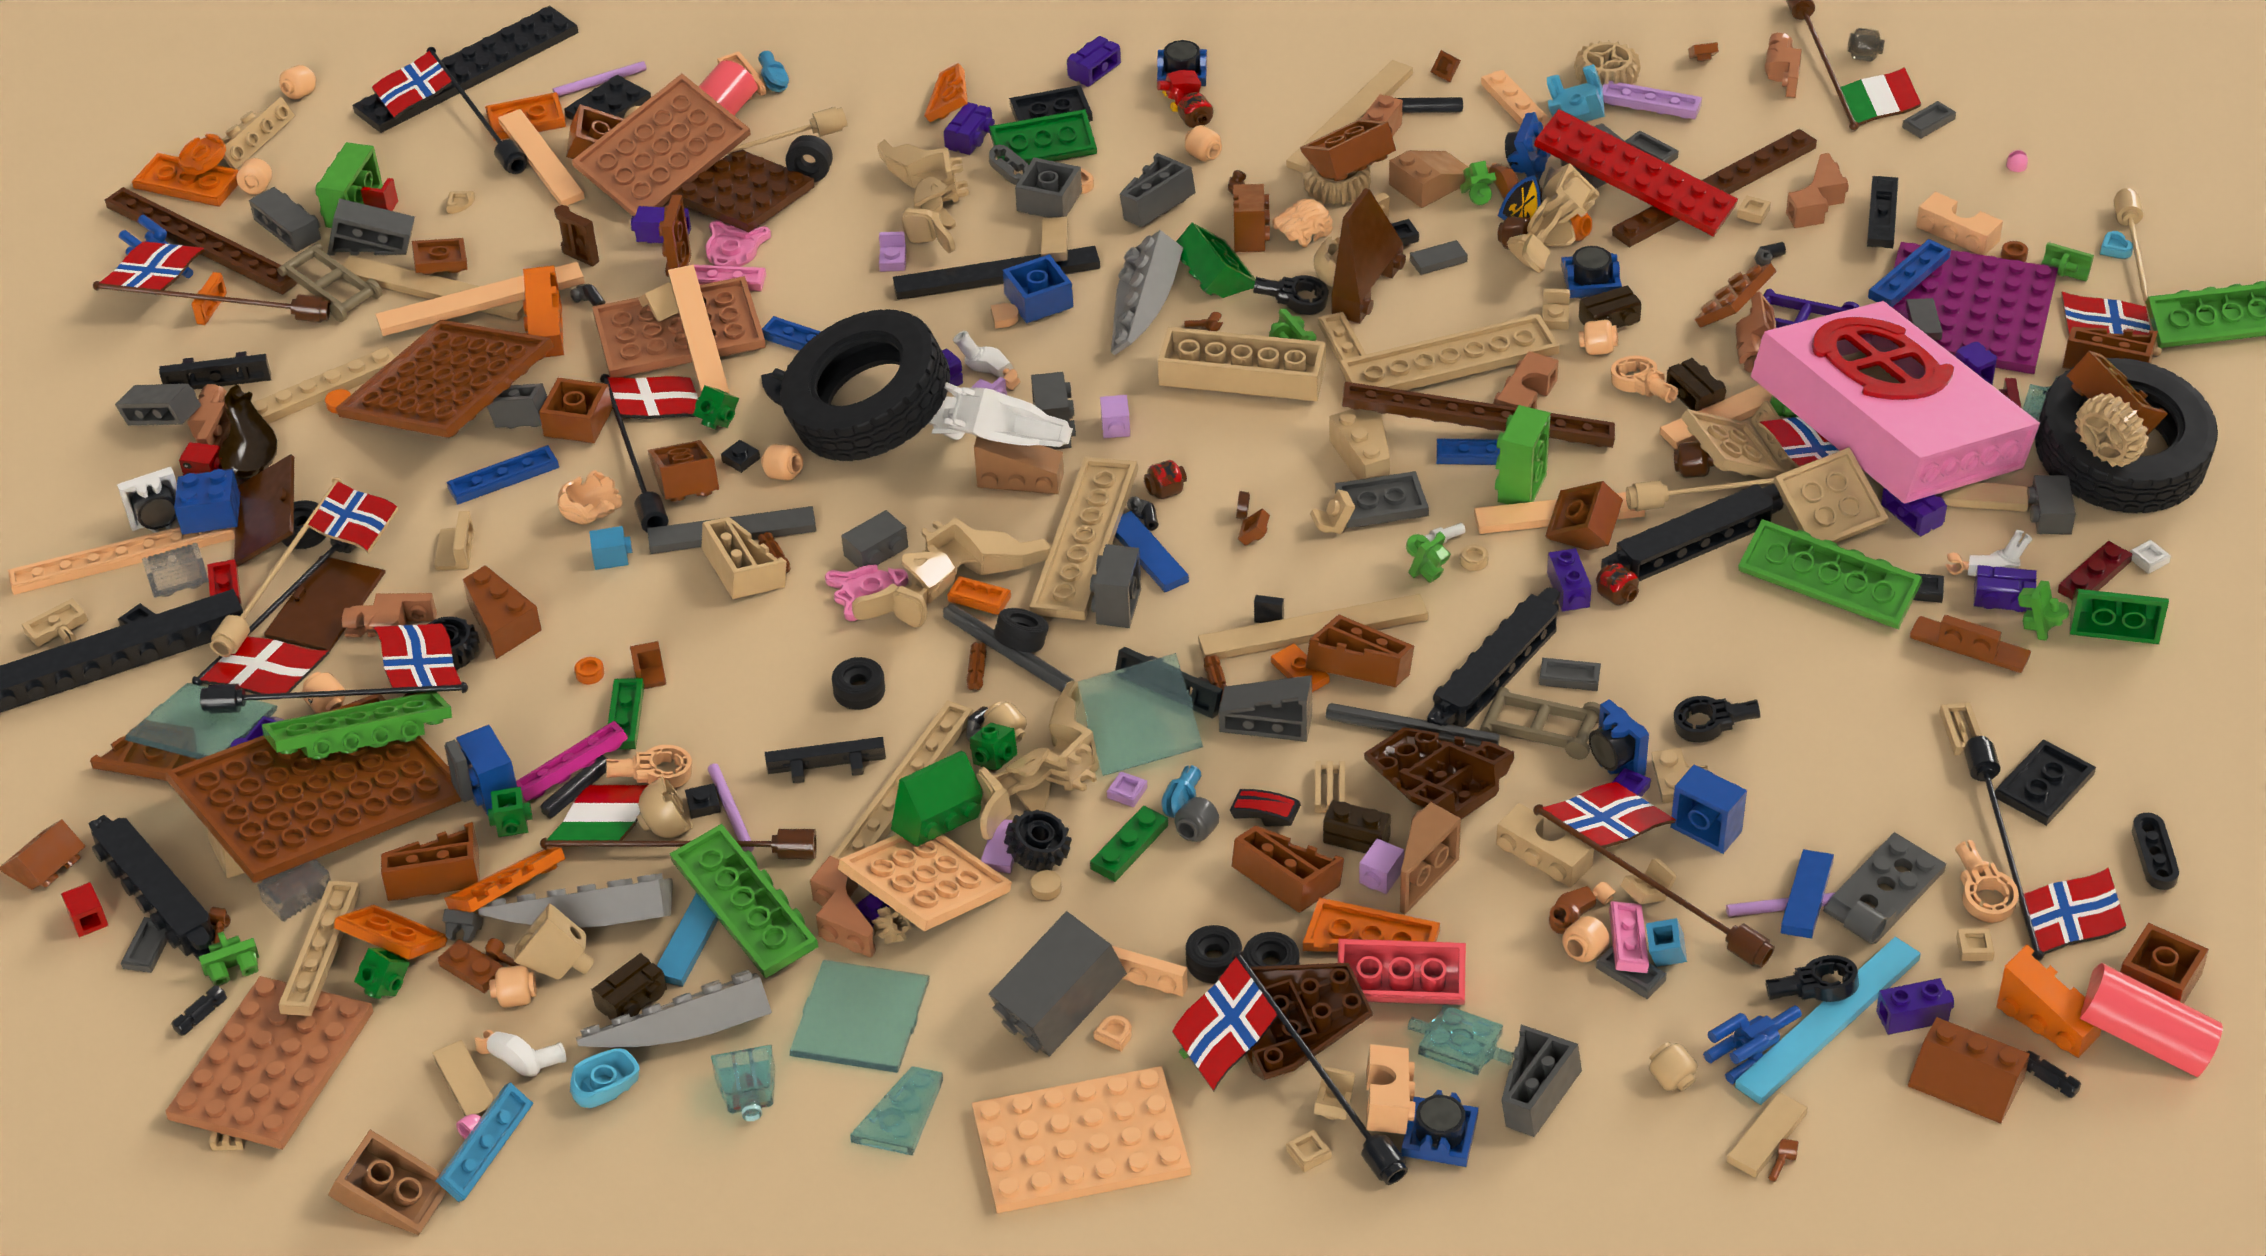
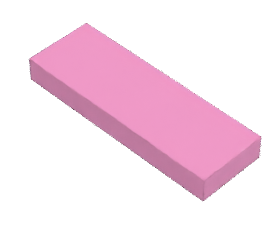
M694 265L699 285L745 276L749 291H762L766 277L765 268Z
M1611 901L1609 915L1615 969L1647 973L1649 960L1642 905Z

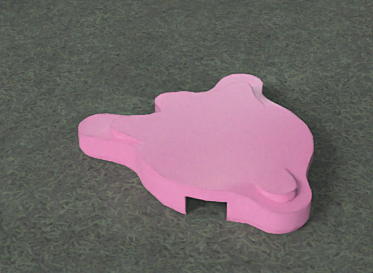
M713 221L709 225L712 236L705 246L706 255L709 262L714 266H743L754 259L759 245L771 238V231L768 227L762 226L748 233L732 225H725L721 221Z
M867 565L848 572L828 571L825 575V581L828 586L840 589L834 593V600L845 607V619L856 621L858 619L854 617L852 612V602L856 598L877 593L892 583L898 587H905L908 584V574L903 569L888 568L887 572L878 570L877 565Z

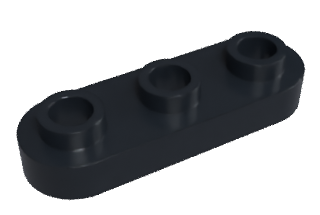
M2138 814L2133 821L2132 835L2146 881L2156 889H2171L2177 884L2179 868L2165 823L2156 814Z

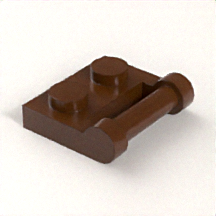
M566 205L557 206L554 212L560 225L562 253L593 267L599 262L593 222L571 212Z

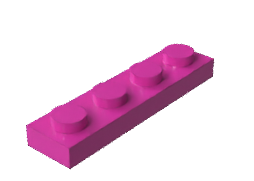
M613 721L517 780V787H521L523 798L526 802L530 799H537L545 793L546 789L554 784H560L568 780L575 771L594 764L596 758L606 752L617 750L628 737L624 730Z

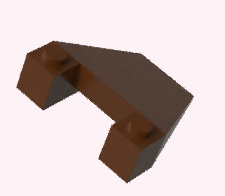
M1367 188L1362 191L1343 217L1331 295V314L1344 312L1348 321L1359 324L1366 315H1370L1372 312L1374 301L1371 300V288L1380 275L1393 278L1398 270H1402L1406 261V256L1403 254L1402 240L1370 189Z

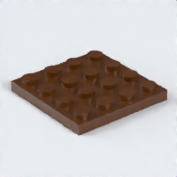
M742 149L728 154L708 170L700 173L694 181L685 183L681 188L672 192V195H682L683 204L688 208L749 233L814 188V178L800 172L788 171L786 167Z

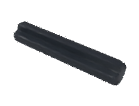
M1461 97L1397 98L1403 100L1402 112L1463 111V98Z
M601 755L596 758L594 764L582 769L541 804L542 813L548 818H553L576 799L586 787L592 785L606 773V759L608 758Z

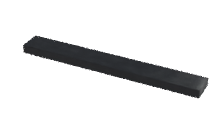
M1095 246L1068 250V260L1055 261L1065 274L1100 268V260ZM1041 254L894 276L893 285L897 300L1003 284V269L1040 258Z

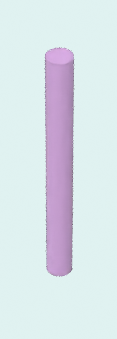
M644 61L562 85L553 88V93L557 92L558 97L603 84L616 75L626 77L647 70Z
M711 764L708 767V772L738 841H751L719 765ZM741 847L745 852L747 850L750 852L754 850V847Z
M1836 892L1825 893L1821 906H1826ZM1789 898L1726 905V912L1728 917L1785 911Z

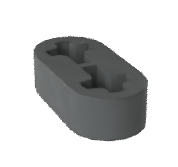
M995 145L989 152L990 166L1010 183L1017 185L1029 166L1027 162L1005 145ZM996 155H997L998 157H1001V156L1004 155L1005 158H1004V160H1003L1002 158H999L998 160H996ZM1014 170L1017 171V172H1019V171L1022 170V171H1023V174L1017 173V174L1015 175V174H1014Z

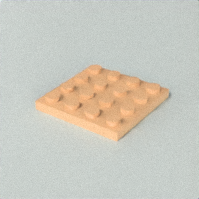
M896 834L841 858L838 865V870L923 931H927L1009 893L1012 884L1010 880L945 835L938 836L916 847Z

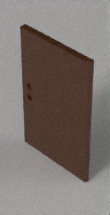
M292 454L238 485L240 505L238 526L235 527L234 559L236 560L237 567L294 533L295 457Z
M329 557L294 591L265 631V638L316 650H329L330 652L346 629L342 627L344 609L363 605L386 571Z

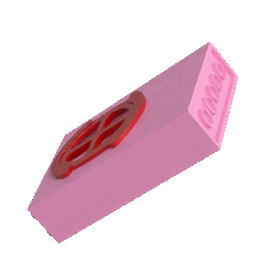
M1884 301L1764 331L1750 376L1838 450L1841 451L1850 447L1861 469L1904 504L2024 468L2040 422ZM1860 351L1867 356L1853 361H1847L1842 357ZM1880 366L1900 383L1878 380L1860 372V370Z

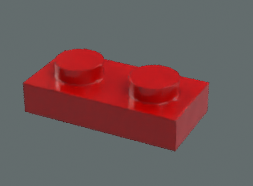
M232 559L207 564L210 596L234 589L241 604L236 560Z

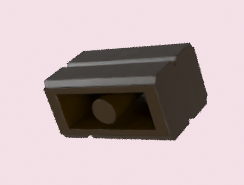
M1627 285L1580 299L1578 317L1583 325L1588 321L1609 320L1612 326L1616 325L1617 328L1626 325L1630 326L1640 321L1642 304Z
M1693 358L1683 361L1681 365L1679 363L1673 365L1667 370L1666 383L1678 388L1677 398L1690 410L1699 411L1725 399L1726 387L1721 380H1716L1705 365L1701 366Z
M1332 800L1323 820V843L1367 853L1376 839L1389 842L1391 814L1380 812L1376 809L1351 805L1347 802Z
M639 953L592 988L591 991L596 1008L612 1020L625 1014H630V1017L638 1015L641 1008L649 1002L659 1000L665 990H667L662 969L651 963L642 953Z

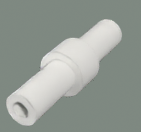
M1459 523L1445 529L1439 527L1431 530L1425 537L1431 542L1436 534L1441 531L1446 537L1443 543L1445 544L1448 539L1462 535L1466 530L1463 523Z

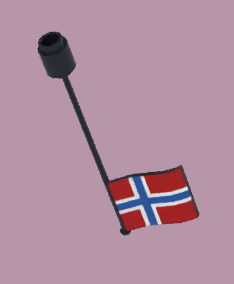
M429 47L426 51L427 53L385 76L372 86L376 96L392 118L396 120L407 110L429 100L453 84L498 143L495 147L494 155L503 168L512 174H519L525 170L527 166L525 154L515 141L510 139L502 141L437 56L434 47Z
M443 624L377 626L373 628L381 642L384 670L392 688L246 695L245 690L240 689L238 683L215 684L201 689L200 703L202 710L209 711L210 714L239 713L241 707L246 705L247 700L462 691V693H466L468 685L465 682L461 683L454 667L450 638Z
M1975 736L1969 739L1964 753L1970 775L1975 780L1986 782L2013 881L2018 888V899L2034 950L2032 956L2040 961L2044 958V954L2064 946L2105 938L2124 930L2126 922L2109 867L2087 877L2051 883L2028 893H2023L1991 781L2001 770L1995 746L1985 736Z
M1234 951L1232 963L1219 980L1186 1010L1172 1031L1213 1092L1216 1090L1226 1073L1258 1044L1278 1017L1366 1138L1361 1156L1380 1181H1384L1386 1185L1398 1182L1408 1172V1168L1405 1166L1406 1160L1388 1135L1380 1136L1375 1134L1372 1136L1366 1130L1359 1117L1242 957L1243 951Z

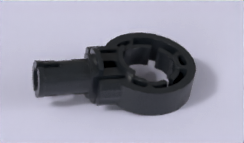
M1300 275L1293 278L1283 277L1279 281L1256 276L1253 293L1276 297L1277 303L1286 305L1296 313L1313 315L1325 309L1329 290L1323 281L1308 275ZM1315 290L1314 295L1316 298H1313L1312 302H1310V299H1303L1297 294L1302 291L1312 292Z
M1693 696L1680 702L1674 710L1676 732L1680 737L1691 742L1713 740L1722 731L1732 730L1734 722L1761 718L1757 699L1731 704L1727 702L1726 698L1715 700L1708 696ZM1690 711L1692 715L1703 713L1710 718L1706 724L1696 725V729H1693V724L1687 721Z
M1827 955L1818 957L1804 967L1795 968V972L1791 976L1765 980L1769 1000L1798 995L1802 1000L1814 998L1825 1002L1840 1001L1850 997L1857 991L1859 987L1858 969L1852 960L1843 956ZM1834 971H1837L1838 975L1843 976L1842 984L1840 981L1834 983L1822 981L1824 975L1834 974Z

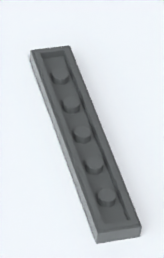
M813 506L730 517L751 533L753 540H758V536L766 532H770L773 537L816 532ZM710 520L647 528L650 554L701 547L702 523Z

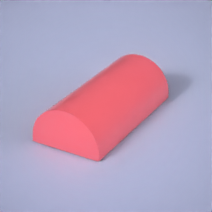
M729 60L721 61L698 86L734 116L758 89L753 76L744 67Z
M1339 939L1338 963H1349L1368 1002L1465 1005L1466 943Z
M2103 963L2099 964L2092 971L2080 1019L2197 1078L2203 1073L2214 1056L2223 1030L2221 1022Z

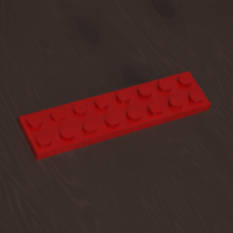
M1560 109L1554 114L1534 142L1535 147L1570 163L1576 168L1713 237L1738 202V198Z

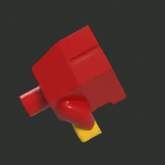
M1178 70L1167 73L1165 81L1157 82V89L1161 90L1164 96L1175 100V102L1170 104L1172 112H1178V104L1182 97L1192 92L1199 93L1201 88V82L1196 72L1192 70Z

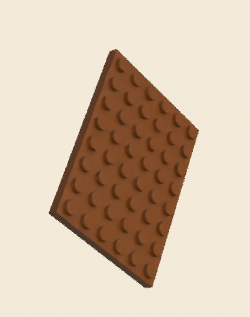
M381 694L371 695L333 710L384 701L386 699ZM260 736L166 771L167 782L253 883L462 801L452 785L449 766L421 736H417L415 740L408 742L390 741L386 746L378 748L370 746L360 747L358 751L353 753H330L324 759L308 758L301 748H298V751L292 754L277 753L266 738Z

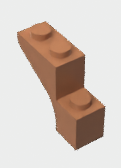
M1829 153L1819 156L1813 182L1808 187L1788 193L1786 214L1794 228L1823 224L1825 213L1828 212V206L1842 204L1845 201V193L1849 189L1848 180L1842 176L1838 163L1834 162Z
M829 856L810 879L813 901L823 906L816 915L818 935L827 942L837 943L854 953H860L871 958L876 951L875 943L872 940L874 934L873 927L851 900L852 894L858 888V883L838 870L840 859Z

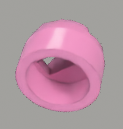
M2022 150L2011 152L2007 158V168L2013 172L2025 171L2028 164L2026 153Z
M467 1115L456 1123L458 1132L464 1140L481 1119L479 1115Z

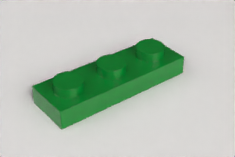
M643 678L614 679L608 724L615 721L628 737L617 750L636 749L644 693Z
M1143 805L1090 861V869L1116 882L1169 826L1168 817Z

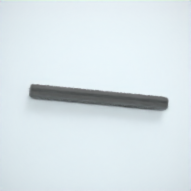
M949 604L947 607H944L943 617L1057 690L1062 692L1068 682L1074 681V679L1031 652H1021L1002 645L995 639L994 629L956 605Z
M1330 703L1326 709V719L1380 730L1397 732L1403 727L1439 733V740L1454 742L1456 736L1464 737L1465 745L1477 747L1481 745L1482 741L1492 742L1499 745L1500 735L1497 733L1448 724L1440 726L1428 723L1426 720Z

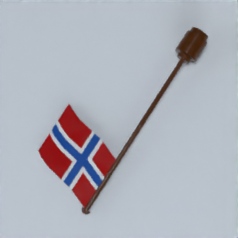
M144 241L131 250L112 273L102 281H95L93 283V289L96 291L107 289L291 309V314L295 315V319L301 321L321 323L323 320L328 321L330 317L329 306L331 302L320 296L298 294L297 298L292 299L291 304L166 291L165 289L181 276L189 264L206 251L205 248Z
M1617 782L1593 787L1563 802L1545 807L1537 804L1534 807L1533 812L1536 816L1540 814L1727 934L1725 941L1728 942L1727 950L1752 966L1757 965L1762 968L1771 958L1775 946L1770 944V939L1745 923L1739 927L1734 925L1729 929L1605 849L1627 842L1653 828L1675 823L1676 819Z

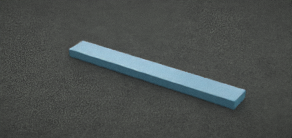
M1894 937L1858 970L1859 987L1853 995L1840 1001H1823L1736 1080L1735 1088L1759 1105H1762L1876 1001L1879 996V990L1890 988L1920 960L1921 953L1899 938Z

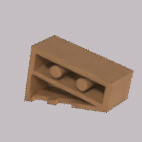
M976 437L974 455L977 488L1048 494L1059 493L1064 474L1063 452L1043 445H1014Z

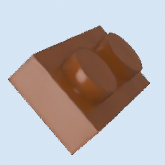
M458 939L438 957L440 967L484 994L490 989L489 981L495 979L496 971L504 967L461 939Z

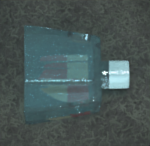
M772 1045L711 1056L715 1081L727 1111L730 1113L742 1112V1117L746 1121L759 1119L762 1116L761 1108L770 1107L774 1104L775 1063Z

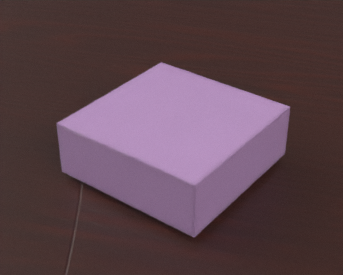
M1120 771L1107 790V798L1135 807L1147 789V780Z

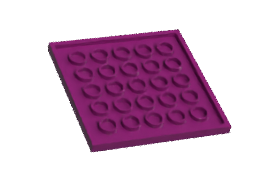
M1901 242L1894 268L1921 245ZM1951 250L1948 260L1892 308L1909 320L1906 310L1907 299L1933 298L1942 329V339L1934 341L1955 356L1956 351L1960 347L1975 341L1986 347V351L1989 350L1997 356L1996 368L2035 374L2058 268L2044 264L2039 265L2020 260H2009L1995 256Z

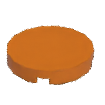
M206 134V138L201 140L199 137L194 138L184 146L179 154L180 161L178 163L186 174H203L219 164L225 155L226 145L218 135Z

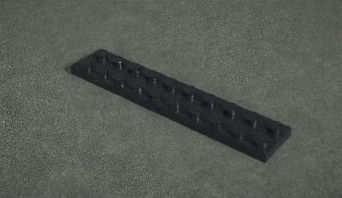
M548 6L508 27L502 28L488 37H484L468 47H464L450 56L444 57L441 61L465 91L579 33L578 27L560 12ZM451 84L436 96L407 110L396 120L392 118L376 94L365 97L352 106L356 115L382 133L459 94V92Z

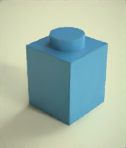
M623 526L589 531L595 570L629 565L627 554L633 553L630 536H624Z
M1677 918L1646 923L1649 953L1656 967L1687 962L1684 933Z

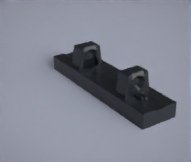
M1872 176L1867 247L1893 249L1898 177Z
M246 351L236 352V356L233 358L194 362V358H184L182 364L165 365L159 368L162 384H189L193 390L203 389L207 384L228 386L271 380V370L267 355L247 356Z
M1123 647L1118 651L1114 676L1212 719L1218 715L1223 689L1210 684V680L1203 677L1196 678L1162 663L1161 659L1157 657H1148L1127 647ZM1192 687V688H1193V689H1192V694L1189 695V693H1190V688Z
M883 737L765 752L768 774L791 771L793 783L805 782L804 769L851 764L852 776L864 774L862 762L886 759Z

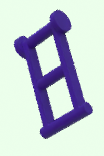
M1767 289L1763 294L1772 305L1800 310L1795 321L1775 318L1776 328L1807 321L1810 313L1826 316L1860 307L1857 303L1851 301L1845 302L1842 307L1776 294L1772 289Z

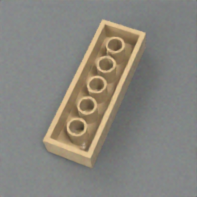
M1167 327L1158 358L1159 385L1318 401L1326 368V342Z

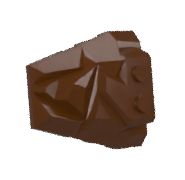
M1403 727L1366 751L1364 759L1411 802L1423 808L1432 802L1463 819L1497 795L1499 779L1508 773L1514 760V752L1487 741H1482L1478 747L1465 745V738L1458 736L1454 738V742L1439 740V733Z

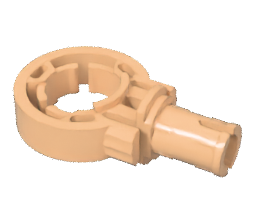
M1627 356L1614 362L1611 367L1612 384L1619 390L1638 392L1648 397L1656 395L1667 403H1671V401L1677 398L1678 388L1664 381V374L1657 370V364L1650 358ZM1637 369H1640L1639 373H1634V375H1626L1628 374V372H1636Z
M659 745L650 748L646 752H636V756H633V758L606 759L607 778L634 777V779H637V783L651 784L660 777H664V781L668 780L673 788H677L687 783L690 779L692 759L690 754L681 747ZM672 759L675 760V765L679 766L675 769V774H673V771L663 772L657 769V765L662 762L671 763Z
M1972 840L1967 841L1969 847H1967L1965 841L1960 843L1955 848V851L1966 869L1960 875L1964 885L1962 894L1964 907L1973 917L1984 922L1994 923L2006 920L2013 914L2019 897L2015 882L2006 874L1999 872L1994 863H1991L1989 866L1988 862L1983 861ZM1995 889L2001 892L2004 897V901L1994 905L1984 903L1981 907V899L1977 896V892L1981 890L1994 891ZM2010 896L2011 903L2007 906L2008 897Z

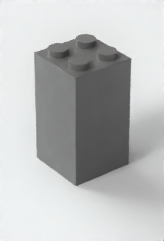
M1066 911L990 991L989 995L995 1004L992 1007L993 1010L1003 1019L1001 1021L1002 1025L1013 1035H1016L1017 1032L1023 1035V1041L1033 1051L1038 1052L1042 1050L1050 1057L1127 973L1112 945Z

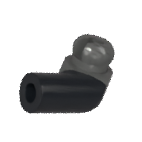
M1779 242L1760 246L1754 257L1756 264L1762 267L1770 264L1773 257L1784 255L1786 253L1785 244Z
M580 284L570 292L571 298L575 302L589 300L592 306L606 303L592 284Z
M1137 496L1131 497L1127 502L1128 509L1136 517L1144 520V525L1149 531L1157 529L1158 519L1154 505Z
M983 706L968 717L966 737L969 742V738L981 730L985 720L984 713L988 707Z

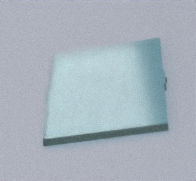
M1176 653L1077 681L1087 715V728L1093 731L1096 752L1103 776L1203 747L1192 710V697L1186 689Z
M186 683L126 735L125 740L201 759L230 748L231 742L236 738H245L263 716L271 717L277 711L278 706L258 700H247L246 705L241 707L239 713L210 714L209 711L202 710L200 703L201 689L207 687Z
M823 960L810 997L807 998L804 1005L803 1016L793 1040L789 1056L899 1072L911 1034L914 1033L917 1025L918 1013L929 984L930 975Z

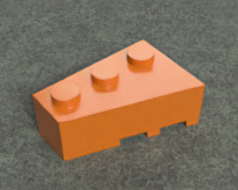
M555 266L523 269L525 300H523L525 316L523 320L525 332H528L524 334L551 338L554 347L546 353L545 357L564 355L562 303Z
M2026 944L2004 967L1996 1007L2007 1016L2013 1017L2029 1027L2033 1032L2055 1043L2060 1049L2079 1058L2100 1036L2102 1029L2080 1019L2085 996L2075 987L2069 990L2055 977L2058 972L2051 965L2046 969L2032 956L2034 950Z

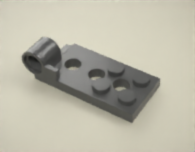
M1894 832L1831 897L1823 911L1843 923L1846 929L1870 944H1876L1944 873L1946 863ZM1902 866L1909 871L1902 873L1896 870L1895 867ZM1886 884L1893 890L1885 891L1880 889L1878 885ZM1864 902H1868V903L1873 904V905L1875 906V908H1872L1871 906L1867 905V904L1864 903Z

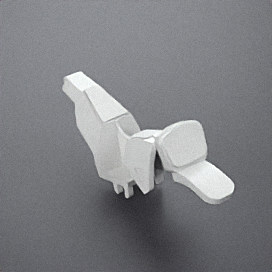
M948 382L945 383L944 388L954 397L946 396L939 411L928 423L934 427L931 434H943L953 440H959L965 433H969L992 441L1027 446L1061 447L1069 444L1073 430L1066 420L1049 416L1032 403L992 389L959 388Z

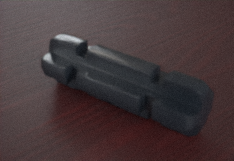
M217 985L210 988L206 992V997L202 995L184 1011V1016L180 1014L172 1021L173 1029L181 1036L186 1035L193 1029L192 1024L196 1026L215 1010L213 1006L216 1005L218 1007L227 999L222 988Z
M2026 1051L2030 1053L2026 1071L2029 1073L2034 1071V1076L2055 1089L2061 1088L2060 1092L2069 1098H2073L2079 1092L2081 1087L2079 1080L2071 1075L2066 1077L2067 1073L2045 1059L2040 1061V1056L2034 1052Z

